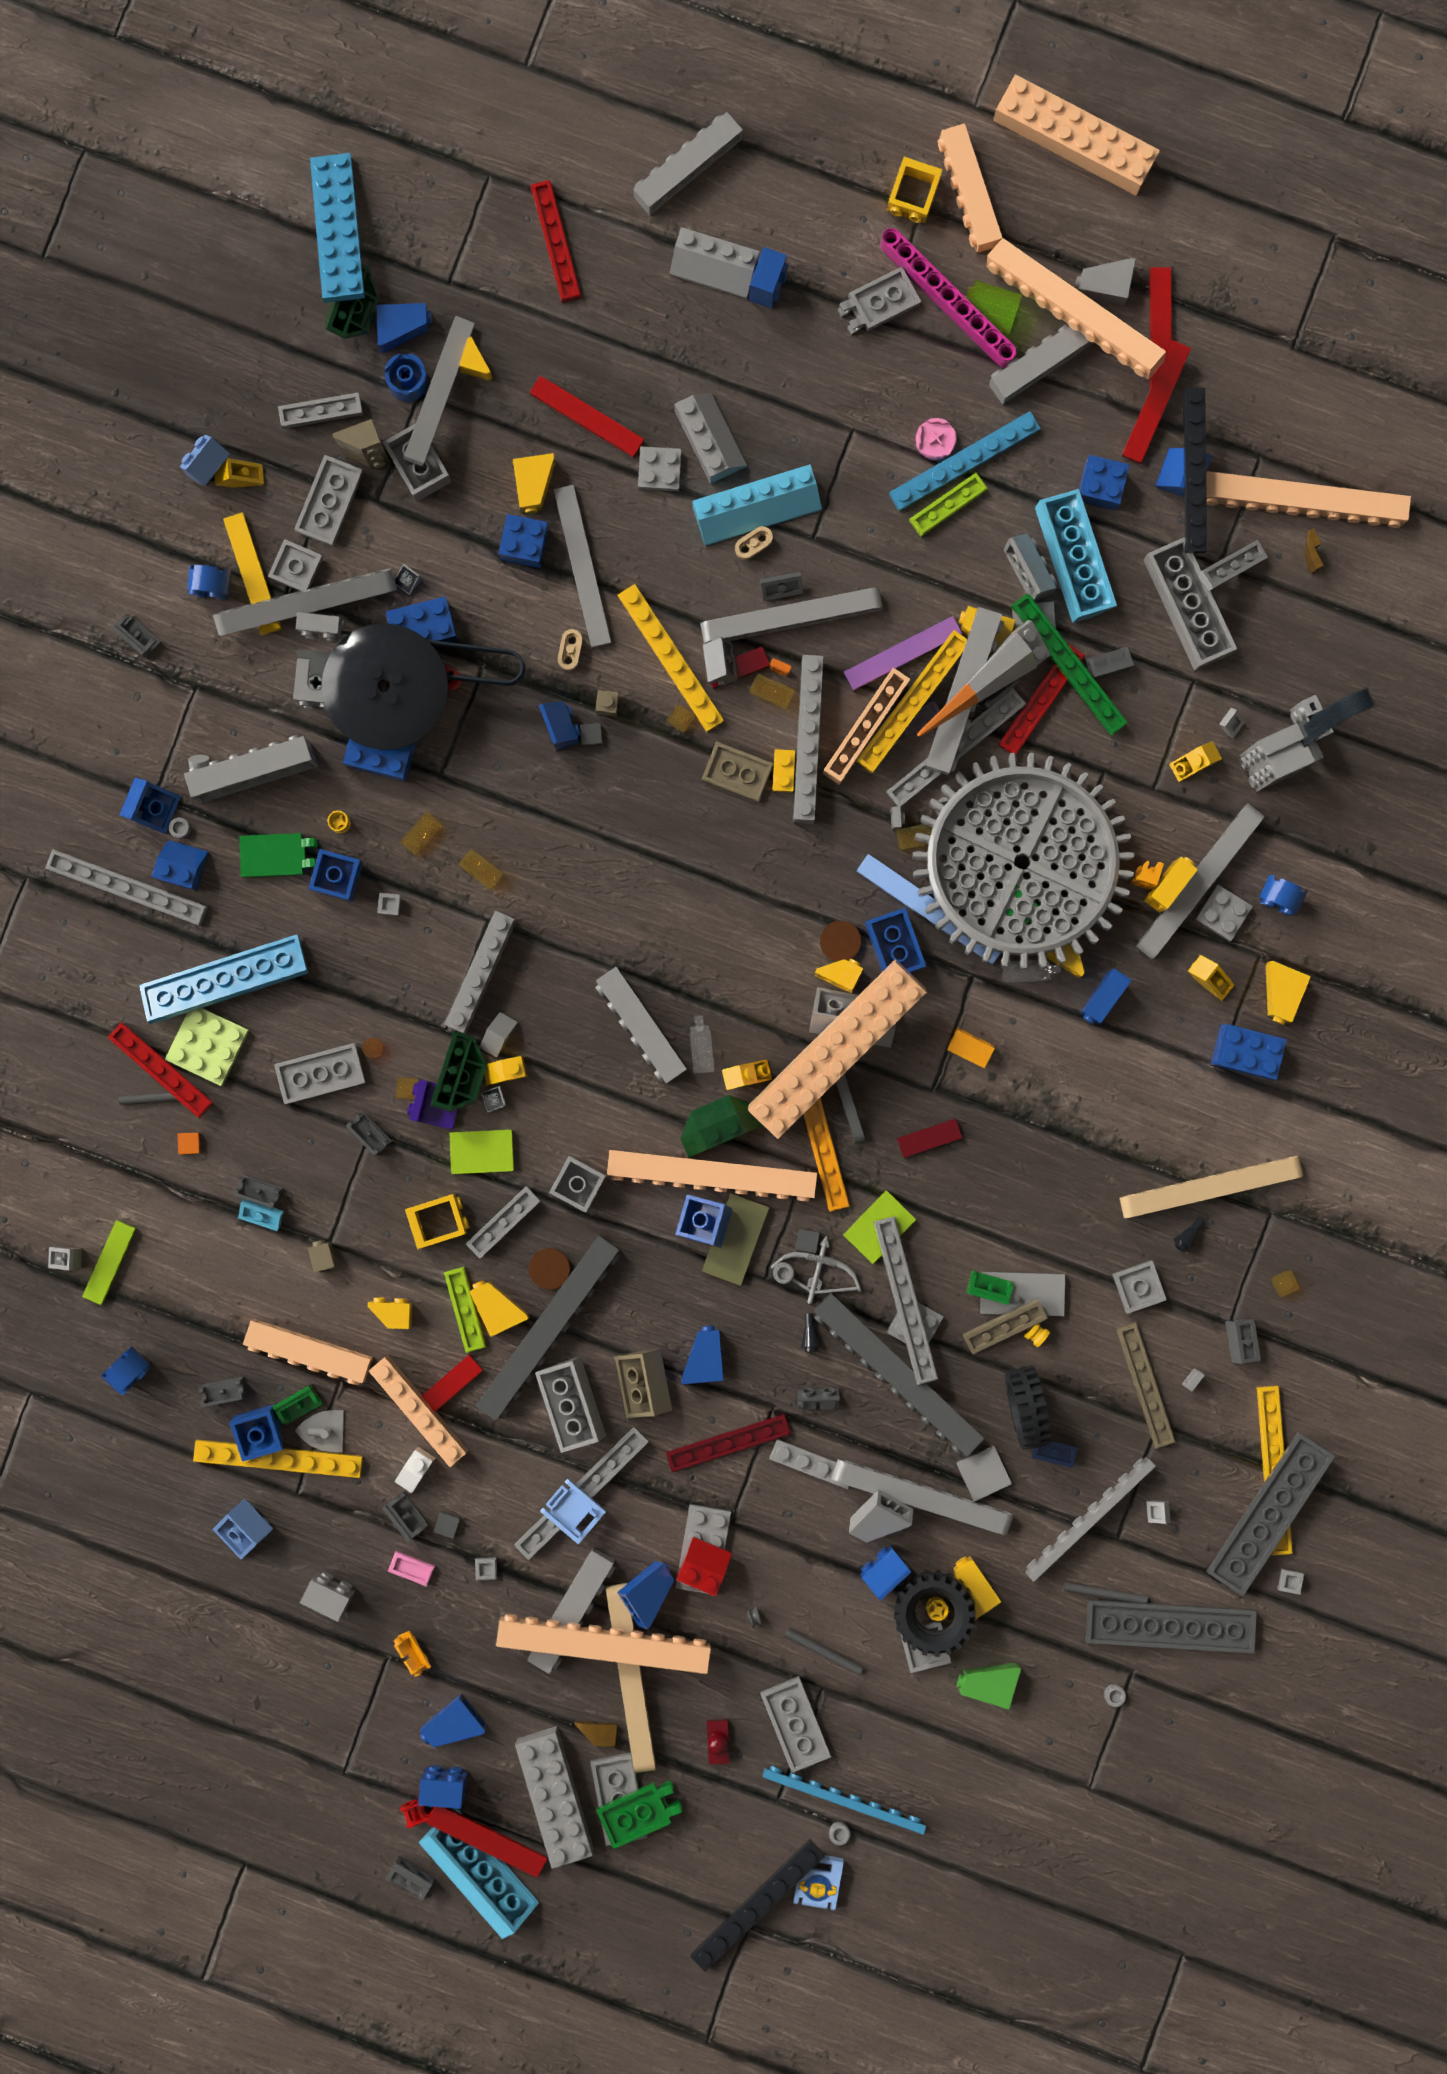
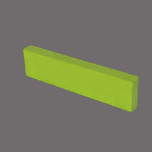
M974 473L914 515L909 521L920 537H922L981 496L988 488L979 475Z
M120 1220L115 1221L83 1293V1298L100 1305L104 1304L135 1234L136 1227Z
M465 1266L444 1272L465 1352L468 1353L485 1348L486 1343L476 1306L469 1292L471 1288Z

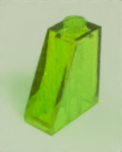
M975 280L974 286H969L966 298L1008 339L1022 295Z

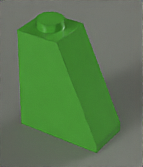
M1007 1663L964 1669L963 1675L960 1674L957 1680L958 1690L963 1696L1009 1709L1021 1667L1017 1663Z

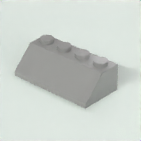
M681 227L669 275L747 299L750 282L759 261V251Z
M712 393L692 395L674 404L675 413L710 484L747 467Z
M817 987L809 1032L820 1034L859 995ZM896 1023L874 1045L891 1048Z
M581 1357L535 1372L561 1453L599 1442L606 1437Z

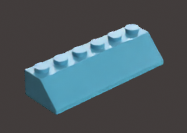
M811 465L692 501L695 517L705 546L750 533L761 526L769 527L822 510L817 483Z
M1079 489L1040 500L1035 510L1072 623L1095 617L1116 607L1117 604Z
M453 1808V1809H452V1810H454V1811H456V1812L462 1814L457 1808ZM432 1827L419 1841V1844L502 1939L514 1934L538 1905V1900L504 1861L435 1827Z

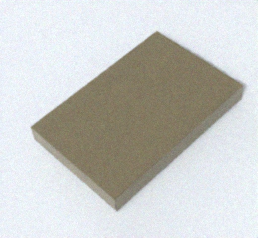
M716 741L701 781L759 802L774 763Z

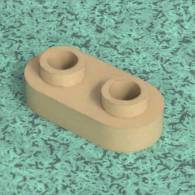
M761 526L739 539L735 545L737 557L742 560H749L769 547L773 538L771 530ZM764 536L766 540L761 542L758 538ZM743 547H747L749 551L747 553H743L741 549Z
M575 629L565 631L561 639L558 663L565 671L574 670L579 663L583 639L580 632ZM575 638L576 642L570 644L569 639ZM571 658L572 663L566 664L565 660Z

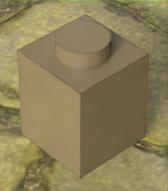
M598 690L596 714L617 718L619 693Z
M324 1239L313 1242V1247L308 1248L314 1272L338 1266L332 1242L325 1243Z

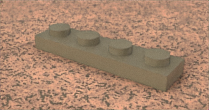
M1037 1298L964 1333L963 1337L971 1353L975 1354L1048 1319Z

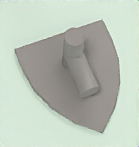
M329 1410L314 1414L303 1421L295 1432L303 1441L316 1449L327 1452H343L344 1410Z

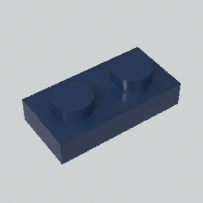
M1051 1440V1445L1033 1448L1032 1458L1073 1468L1078 1447Z

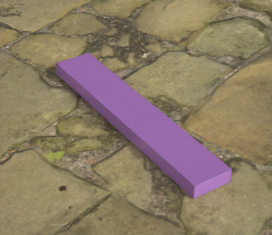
M952 616L844 671L843 674L852 691L890 673L892 668L897 669L942 646L953 630L961 635L962 632Z

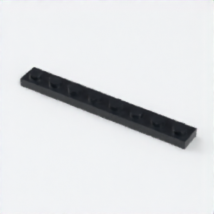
M1184 388L1185 553H1206L1205 388Z
M809 1839L691 1953L690 1957L706 1972L825 1857V1853Z

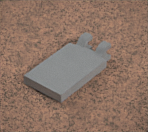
M900 267L848 294L849 300L839 304L838 312L841 317L851 311L855 314L856 318L849 321L850 325L847 327L852 335L864 326L869 331L919 306L922 301L903 267Z

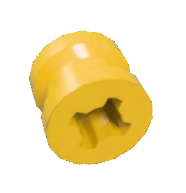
M1038 1323L1029 1327L1024 1337L1031 1339L1033 1345L1039 1347L1046 1340L1050 1331L1043 1329L1041 1324Z
M932 1597L928 1600L926 1610L929 1617L935 1621L944 1620L948 1615L946 1602L940 1597Z

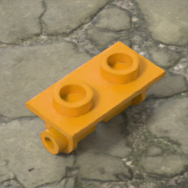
M410 1631L398 1635L393 1640L395 1643L394 1647L401 1658L406 1655L409 1656L404 1663L411 1675L414 1674L417 1677L422 1671L431 1668L427 1656L422 1652L416 1637Z

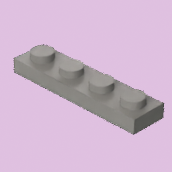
M359 392L278 406L281 427L283 429L363 415Z
M1256 540L1202 570L1198 575L1206 589L1210 591L1262 562L1268 556L1259 541Z
M526 1186L480 1229L466 1245L481 1259L541 1200Z
M776 1439L769 1458L770 1460L848 1489V1485L831 1479L837 1461Z

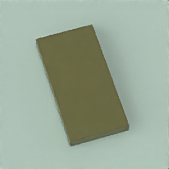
M730 1193L726 1205L732 1207V1212L722 1247H710L702 1272L741 1286L769 1207Z

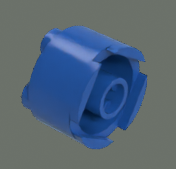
M408 353L403 355L397 354L385 366L386 383L391 393L397 399L412 403L421 398L427 391L429 385L428 375L424 364L417 356Z
M189 565L187 585L189 595H194L197 598H207V595H209V597H214L217 600L227 601V596L230 593L231 570L223 568V571H219L217 567Z
M1269 875L1259 895L1261 899L1259 903L1269 908L1279 907L1278 912L1287 916L1298 914L1308 891H1301L1302 887L1282 878L1274 880L1275 876Z
M131 1346L101 1377L118 1394L120 1393L123 1396L136 1383L134 1379L139 1381L151 1369V1366Z

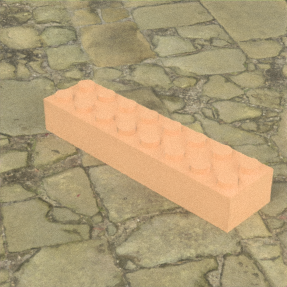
M1016 74L1000 101L993 119L994 122L1135 196L1138 194L1160 151Z

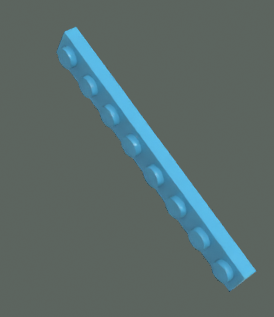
M1029 411L890 491L889 496L900 512L1039 432L1041 428Z
M771 1766L770 1769L764 1768L762 1776L766 1779L924 1835L926 1826L921 1823L922 1819L912 1815L909 1816V1819L902 1817V1812L890 1808L889 1812L881 1809V1804L872 1801L869 1804L861 1802V1797L850 1794L849 1797L841 1795V1790L830 1787V1790L821 1788L822 1784L813 1780H810V1783L802 1781V1776L790 1773V1776L782 1774V1769Z

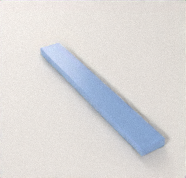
M868 854L856 872L933 925L936 926L938 921L945 917L941 909L931 914H926L925 908L929 904L935 903L936 900L929 895L918 897V887ZM948 923L941 930L951 936L957 929L951 923ZM963 934L958 939V942L964 946H967L971 941ZM976 944L973 952L983 958L986 948ZM992 951L991 959L988 962L993 964L1000 953Z

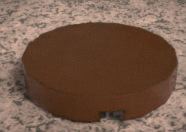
M835 921L828 924L820 937V947L823 954L836 962L852 959L858 953L861 946V936L858 929L846 921Z
M542 1249L535 1253L530 1260L528 1267L529 1276L533 1283L542 1289H557L569 1277V1260L557 1249Z

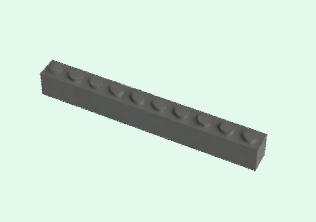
M598 1235L476 1404L477 1408L495 1421L498 1417L503 1419L510 1409L507 1407L511 1399L516 1401L522 1392L519 1389L521 1385L529 1383L534 1376V1373H532L536 1365L540 1367L547 1358L544 1356L547 1349L552 1350L558 1343L557 1335L560 1331L565 1333L571 1325L568 1321L573 1314L575 1316L578 1315L583 1308V1305H581L585 1297L589 1299L596 1290L593 1288L596 1281L602 1282L608 1272L605 1269L609 1263L614 1265L620 1257L617 1253L620 1250L603 1236Z
M829 1293L813 1310L817 1314L814 1318L822 1326L826 1323L831 1328L829 1332L837 1340L842 1338L847 1343L845 1347L853 1355L857 1352L862 1357L860 1362L868 1369L872 1366L877 1371L875 1376L881 1382L885 1383L887 1381L893 1386L890 1390L898 1398L903 1396L907 1400L905 1404L913 1412L918 1410L923 1415L921 1419L929 1427L933 1424L938 1429L936 1433L944 1441L949 1439L953 1443L951 1448L959 1455L964 1453L968 1457L984 1440V1437L927 1383L917 1385L914 1371L835 1296Z

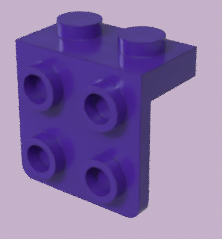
M419 1079V1082L415 1083L412 1095H415L414 1102L410 1103L407 1115H410L409 1120L452 1129L458 1109L449 1112L431 1106L436 1083Z

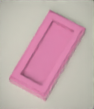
M396 1550L388 1572L427 1587L435 1565Z

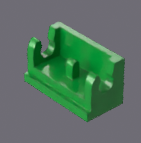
M972 1270L966 1293L1009 1305L1013 1284L1012 1281Z
M311 1384L272 1406V1408L275 1410L281 1423L287 1425L324 1403L314 1385Z

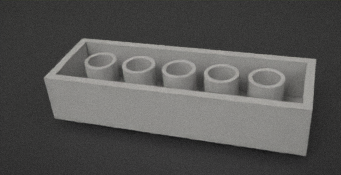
M1185 537L1148 553L1143 561L1194 671L1235 652L1237 647L1211 591L1206 589L1198 575L1201 569L1194 554L1185 553Z
M294 735L288 738L289 741L282 743L281 741H275L270 743L267 748H253L247 754H234L229 756L228 760L222 762L221 760H215L210 762L209 766L203 768L201 766L192 767L189 769V772L184 773L190 796L201 804L316 768L318 763L312 744L304 736Z
M555 1726L517 1738L515 1743L516 1751L551 1868L591 1857L594 1850L558 1727Z

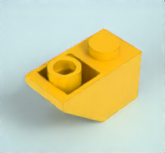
M1211 741L1169 765L1178 782L1222 760V757L1214 742Z
M768 1060L742 1064L722 1070L727 1090L772 1080Z
M374 1297V1301L368 1302L369 1309L387 1328L410 1329L412 1327L413 1302H407V1298H395L394 1302L386 1301L385 1297Z

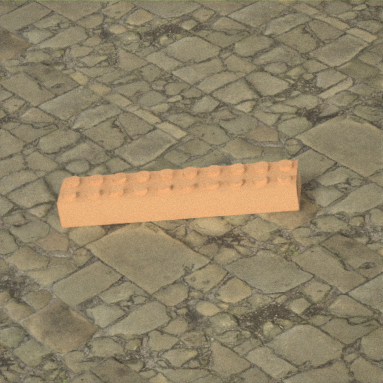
M895 959L749 1104L748 1111L778 1139L927 993L926 988Z

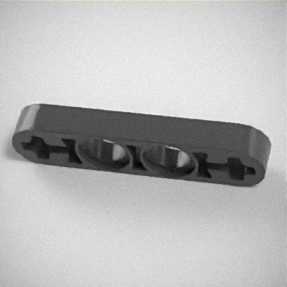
M843 1074L835 1084L855 1144L864 1142L865 1138L845 1074Z

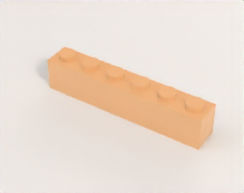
M965 123L942 130L940 139H938V147L940 152H944V165L951 174V187L953 190H956L958 208L962 209L964 213L963 223L970 232V245L975 247L976 253L993 249L1002 239V235Z
M892 668L825 767L823 775L838 785L842 783L857 758L908 685L910 678Z
M257 1319L250 1321L243 1345L248 1346V1350L260 1353L261 1350L267 1352V1356L274 1359L283 1357L288 1359L287 1362L299 1366L301 1363L307 1365V1369L314 1372L323 1370L328 1372L327 1375L339 1379L341 1376L347 1378V1382L354 1385H359V1382L364 1383L366 1381L373 1360L371 1356Z
M389 1355L369 1370L371 1375L449 1467L469 1451L440 1415L424 1400L422 1394Z

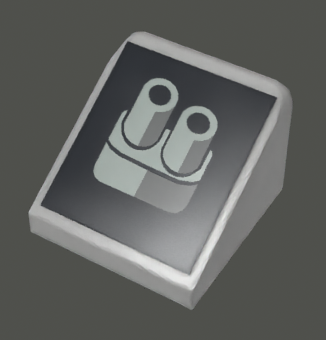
M405 564L402 565L395 578L396 586L408 595L413 592L422 580L419 574Z
M501 1086L481 1093L487 1112L507 1106Z

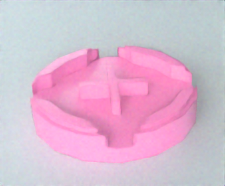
M932 418L923 423L918 428L915 438L916 447L919 452L931 460H941L949 456L954 450L957 441L954 428L948 421L940 418Z

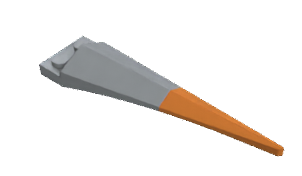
M1027 620L1015 629L983 667L917 733V736H923L1037 668L1038 664L1048 658L1050 653L1033 622Z

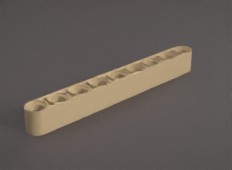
M1294 1156L1120 1197L1119 1199L1124 1218H1130L1303 1177L1304 1175L1299 1156Z
M627 1583L606 1586L612 1628H619L625 1633H631V1631L635 1630L633 1617L617 1593ZM617 1662L634 1772L641 1773L656 1770L641 1666Z

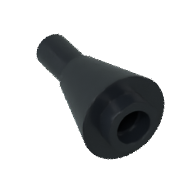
M1198 1217L1191 1227L1173 1239L1175 1247L1183 1253L1185 1251L1191 1252L1198 1231L1204 1225L1205 1220Z
M813 1313L805 1314L806 1327L803 1333L801 1349H805L807 1353L817 1352V1348H821L816 1328L814 1327Z

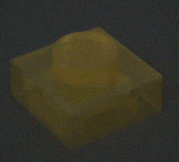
M678 704L668 717L667 722L684 733L694 720L695 715Z
M397 1077L396 1098L414 1099L415 1095H412L415 1083H418L419 1079Z
M1290 1269L1271 1277L1279 1297H1284L1300 1289Z

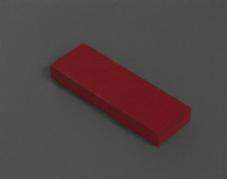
M763 646L735 657L738 679L770 667ZM718 682L711 684L713 689L720 687Z
M955 1118L896 1139L902 1157L905 1158L961 1139L962 1136Z

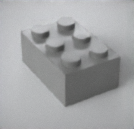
M414 424L383 441V444L413 498L418 502L452 482L432 445L429 448L423 466L403 459L415 427Z

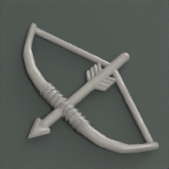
M827 1236L820 1243L822 1247L819 1255L809 1252H792L783 1255L771 1266V1269H774L776 1264L790 1258H805L806 1260L817 1262L814 1277L808 1279L807 1287L795 1278L792 1279L793 1282L809 1292L808 1304H812L815 1294L861 1291L857 1276L848 1265L836 1259L825 1257L826 1248L830 1247ZM822 1264L832 1267L836 1266L845 1270L854 1279L856 1287L820 1290L822 1281L819 1279Z

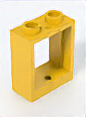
M903 157L888 201L887 211L894 216L907 217L915 223H925L943 169ZM904 175L932 184L924 208L896 199Z
M1180 857L1173 861L1159 879L1158 885L1152 888L1143 901L1159 913L1167 910L1198 870L1194 866L1195 863L1187 857Z
M451 1194L405 1209L417 1249L468 1233L469 1223L466 1216H462L460 1209H463V1204L460 1197H456V1194ZM450 1201L459 1231L426 1241L417 1211Z

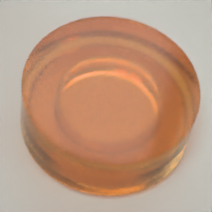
M372 1037L364 1041L362 1050L367 1057L378 1058L383 1054L384 1045L380 1039Z

